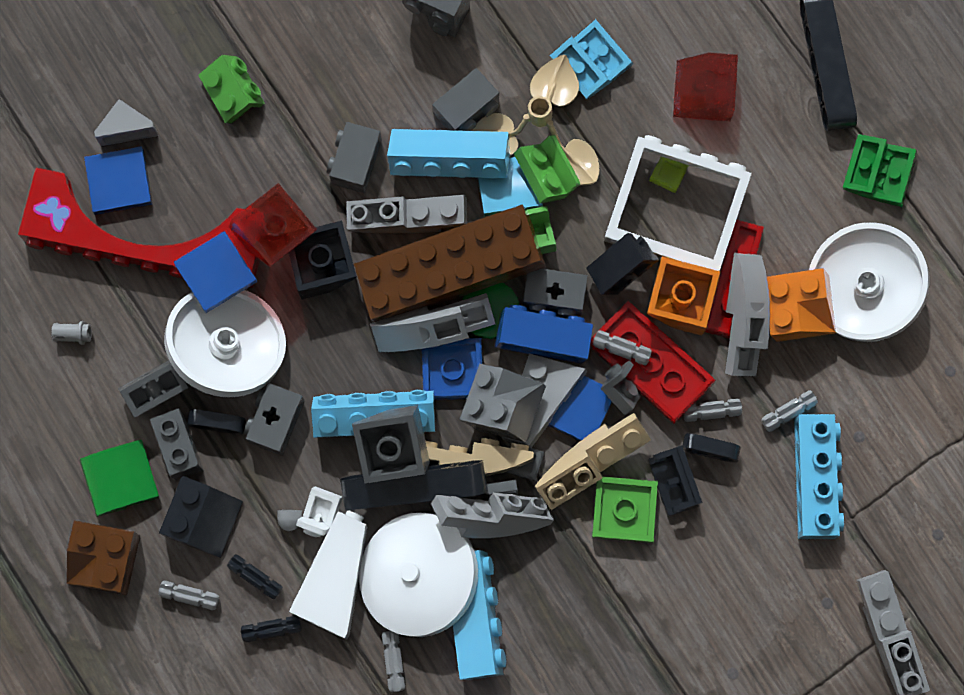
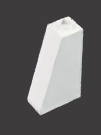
M347 510L346 514L337 512L289 611L346 640L350 635L359 582L360 564L368 528L366 524L362 523L364 517L350 510Z

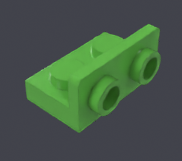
M555 135L548 136L541 144L520 147L513 153L539 203L564 199L580 185V181Z

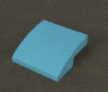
M596 19L575 38L571 36L550 55L552 59L561 55L567 56L578 78L579 91L586 99L602 90L634 64Z
M515 157L509 158L507 178H478L484 217L522 204L526 210L543 207V204L539 203Z

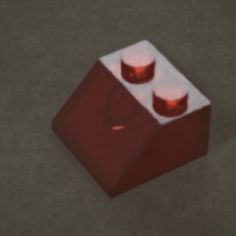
M708 52L677 60L673 117L730 122L735 111L738 55Z
M279 183L235 216L229 225L230 230L245 248L269 267L273 266L317 230Z

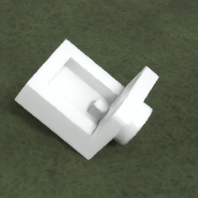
M316 486L313 487L303 517L297 520L296 526L304 528L303 532L313 537L326 535L339 511L343 497Z

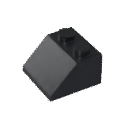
M182 476L159 534L221 558L243 501L211 486Z

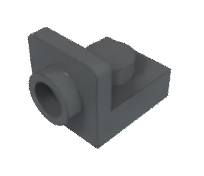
M630 361L622 366L616 364L610 368L605 374L607 379L601 387V390L624 415L635 407L641 397L636 386L625 378L633 367Z

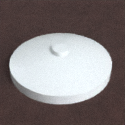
M859 223L839 230L820 246L810 264L809 270L824 268L828 273L836 333L850 340L874 342L899 334L915 321L927 300L930 284L929 271L922 252L905 233L886 224Z
M244 290L208 313H205L191 292L181 299L172 310L165 329L164 344L172 367L188 384L214 396L239 397L261 389L273 379L284 358L286 338L282 323L274 310L264 300L249 291Z
M429 513L405 514L381 527L368 543L362 556L359 571L361 595L370 614L388 630L410 637L432 636L454 625L469 608L478 582L477 558L469 539L461 537L457 527L441 526L438 517Z

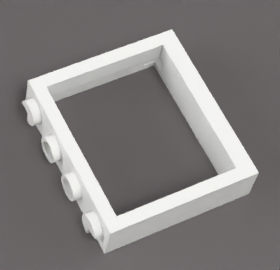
M646 135L645 138L638 136L604 241L615 244L625 234L631 233L618 229V225L642 153L646 151L739 181L714 259L643 237L654 255L660 260L663 256L720 271L751 173L746 171L745 166L737 163L725 165L717 162L718 158L705 153H702L701 156L689 153L690 149L677 144L670 147L661 144L662 140L649 135ZM632 233L636 239L640 237V235Z

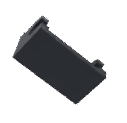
M627 233L586 267L602 295H618L658 262L659 259L654 255L642 236L636 239L632 233Z
M682 445L655 454L652 458L648 459L654 479L658 481L657 487L668 517L699 507L703 503Z

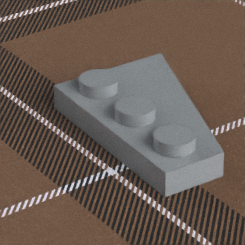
M529 353L522 376L546 385L527 441L523 442L502 437V439L532 448L553 419L552 417L563 402H566L571 395L572 389L579 380L583 379L587 370Z

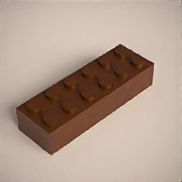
M523 204L354 263L370 320L373 322L426 306L430 308L546 267L529 213Z

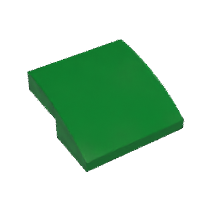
M858 134L843 184V190L875 201L902 207L917 157V149L891 145L887 143V139Z
M142 439L80 458L96 517L125 510L128 506L155 500L159 497Z

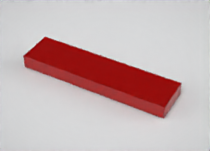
M736 219L717 283L707 327L704 332L730 339L733 314L727 313L726 308L734 253L757 255L764 227Z

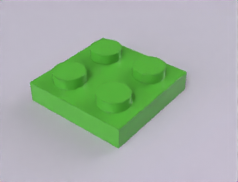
M603 477L597 481L592 538L653 543L658 481Z

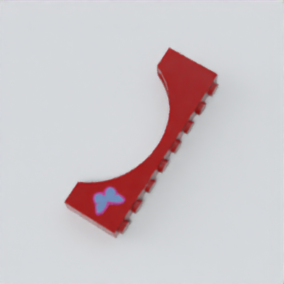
M36 168L18 235L26 242V246L42 250L44 246L55 248V252L63 255H72V252L83 254L84 258L93 261H100L101 258L111 259L112 263L118 266L129 267L131 263L141 265L140 268L148 272L157 273L158 269L170 271L169 274L171 276L183 278L174 265V261L225 231L256 278L269 220L266 213L236 208L219 226L190 241L164 246L136 244L117 238L94 224L78 205L71 181L65 173Z

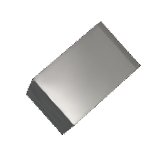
M120 99L94 131L95 138L100 146L158 136L157 129L150 119Z

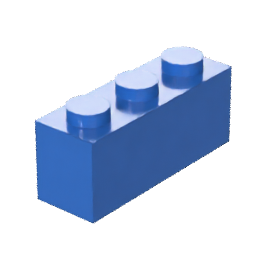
M510 305L509 308L505 307L500 313L495 348L582 364L588 359L593 324L585 323V319L578 316H568L565 319L556 317V313L552 311L540 310L538 313L527 311L525 306Z

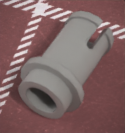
M80 321L79 324L54 323L52 326V336L55 337L52 340L53 342H79L80 345H84L85 342L91 341V325L86 324L85 321Z

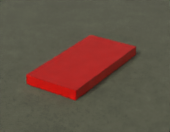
M629 301L600 330L609 333L610 337L615 335L636 343L637 347L642 345L650 348L652 353L647 365L635 362L634 358L629 360L610 353L607 348L605 350L599 349L593 345L595 335L591 338L590 348L611 367L616 364L622 366L628 361L633 364L625 378L631 381L636 386L638 392L673 424L716 382L707 371Z

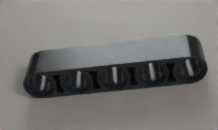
M800 0V14L824 128L826 131L856 127L857 112L833 0Z
M483 460L428 466L424 475L364 483L363 474L340 479L345 510L433 501L436 495L460 498L488 492Z

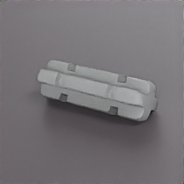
M601 330L596 333L593 341L595 347L602 350L607 348L608 352L629 360L634 358L635 362L642 365H647L652 353L650 348L642 345L637 347L636 343L615 335L610 337L609 333Z
M811 390L801 394L799 399L795 398L777 408L775 413L771 412L762 418V423L766 430L771 432L778 428L780 423L785 424L799 414H802L804 409L809 410L816 406L818 403L817 398Z
M729 399L725 403L723 400L700 403L699 406L694 404L683 415V418L686 422L697 421V418L708 420L725 418L726 415H729V417L739 416L742 413V404L740 399Z
M162 581L158 593L163 598H174L175 601L198 607L202 605L203 608L215 610L219 602V595L208 591L203 593L200 589L180 584L175 586V583L169 581Z
M386 631L382 633L383 646H386L384 657L386 673L390 678L387 679L390 692L405 690V680L401 674L404 672L400 647L398 648L400 643L399 634Z

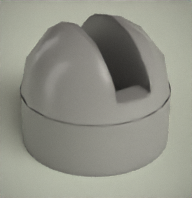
M277 510V520L283 530L293 531L298 528L296 524L297 520L302 517V510Z

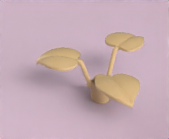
M561 55L549 61L533 76L530 83V92L533 98L528 104V114L523 116V120L516 130H514L513 121L501 113H494L488 117H483L472 130L508 132L510 156H512L518 150V141L515 136L522 132L529 121L537 127L548 126L551 134L555 135L580 181V185H592L598 180L599 162L594 149L587 142L580 139L571 140L564 148L553 125L552 104L558 107L566 106L575 100L579 92L578 78L566 55Z

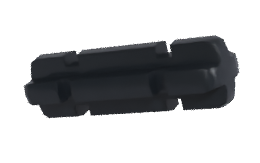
M237 554L229 560L227 567L236 574L239 573L241 578L258 590H264L263 593L271 599H276L283 588L279 583L269 580V576L252 564H246V560Z
M295 615L286 617V620L280 618L259 622L256 626L254 624L243 625L241 627V637L244 642L256 641V638L262 640L283 636L286 632L289 634L298 633L302 629L301 621Z

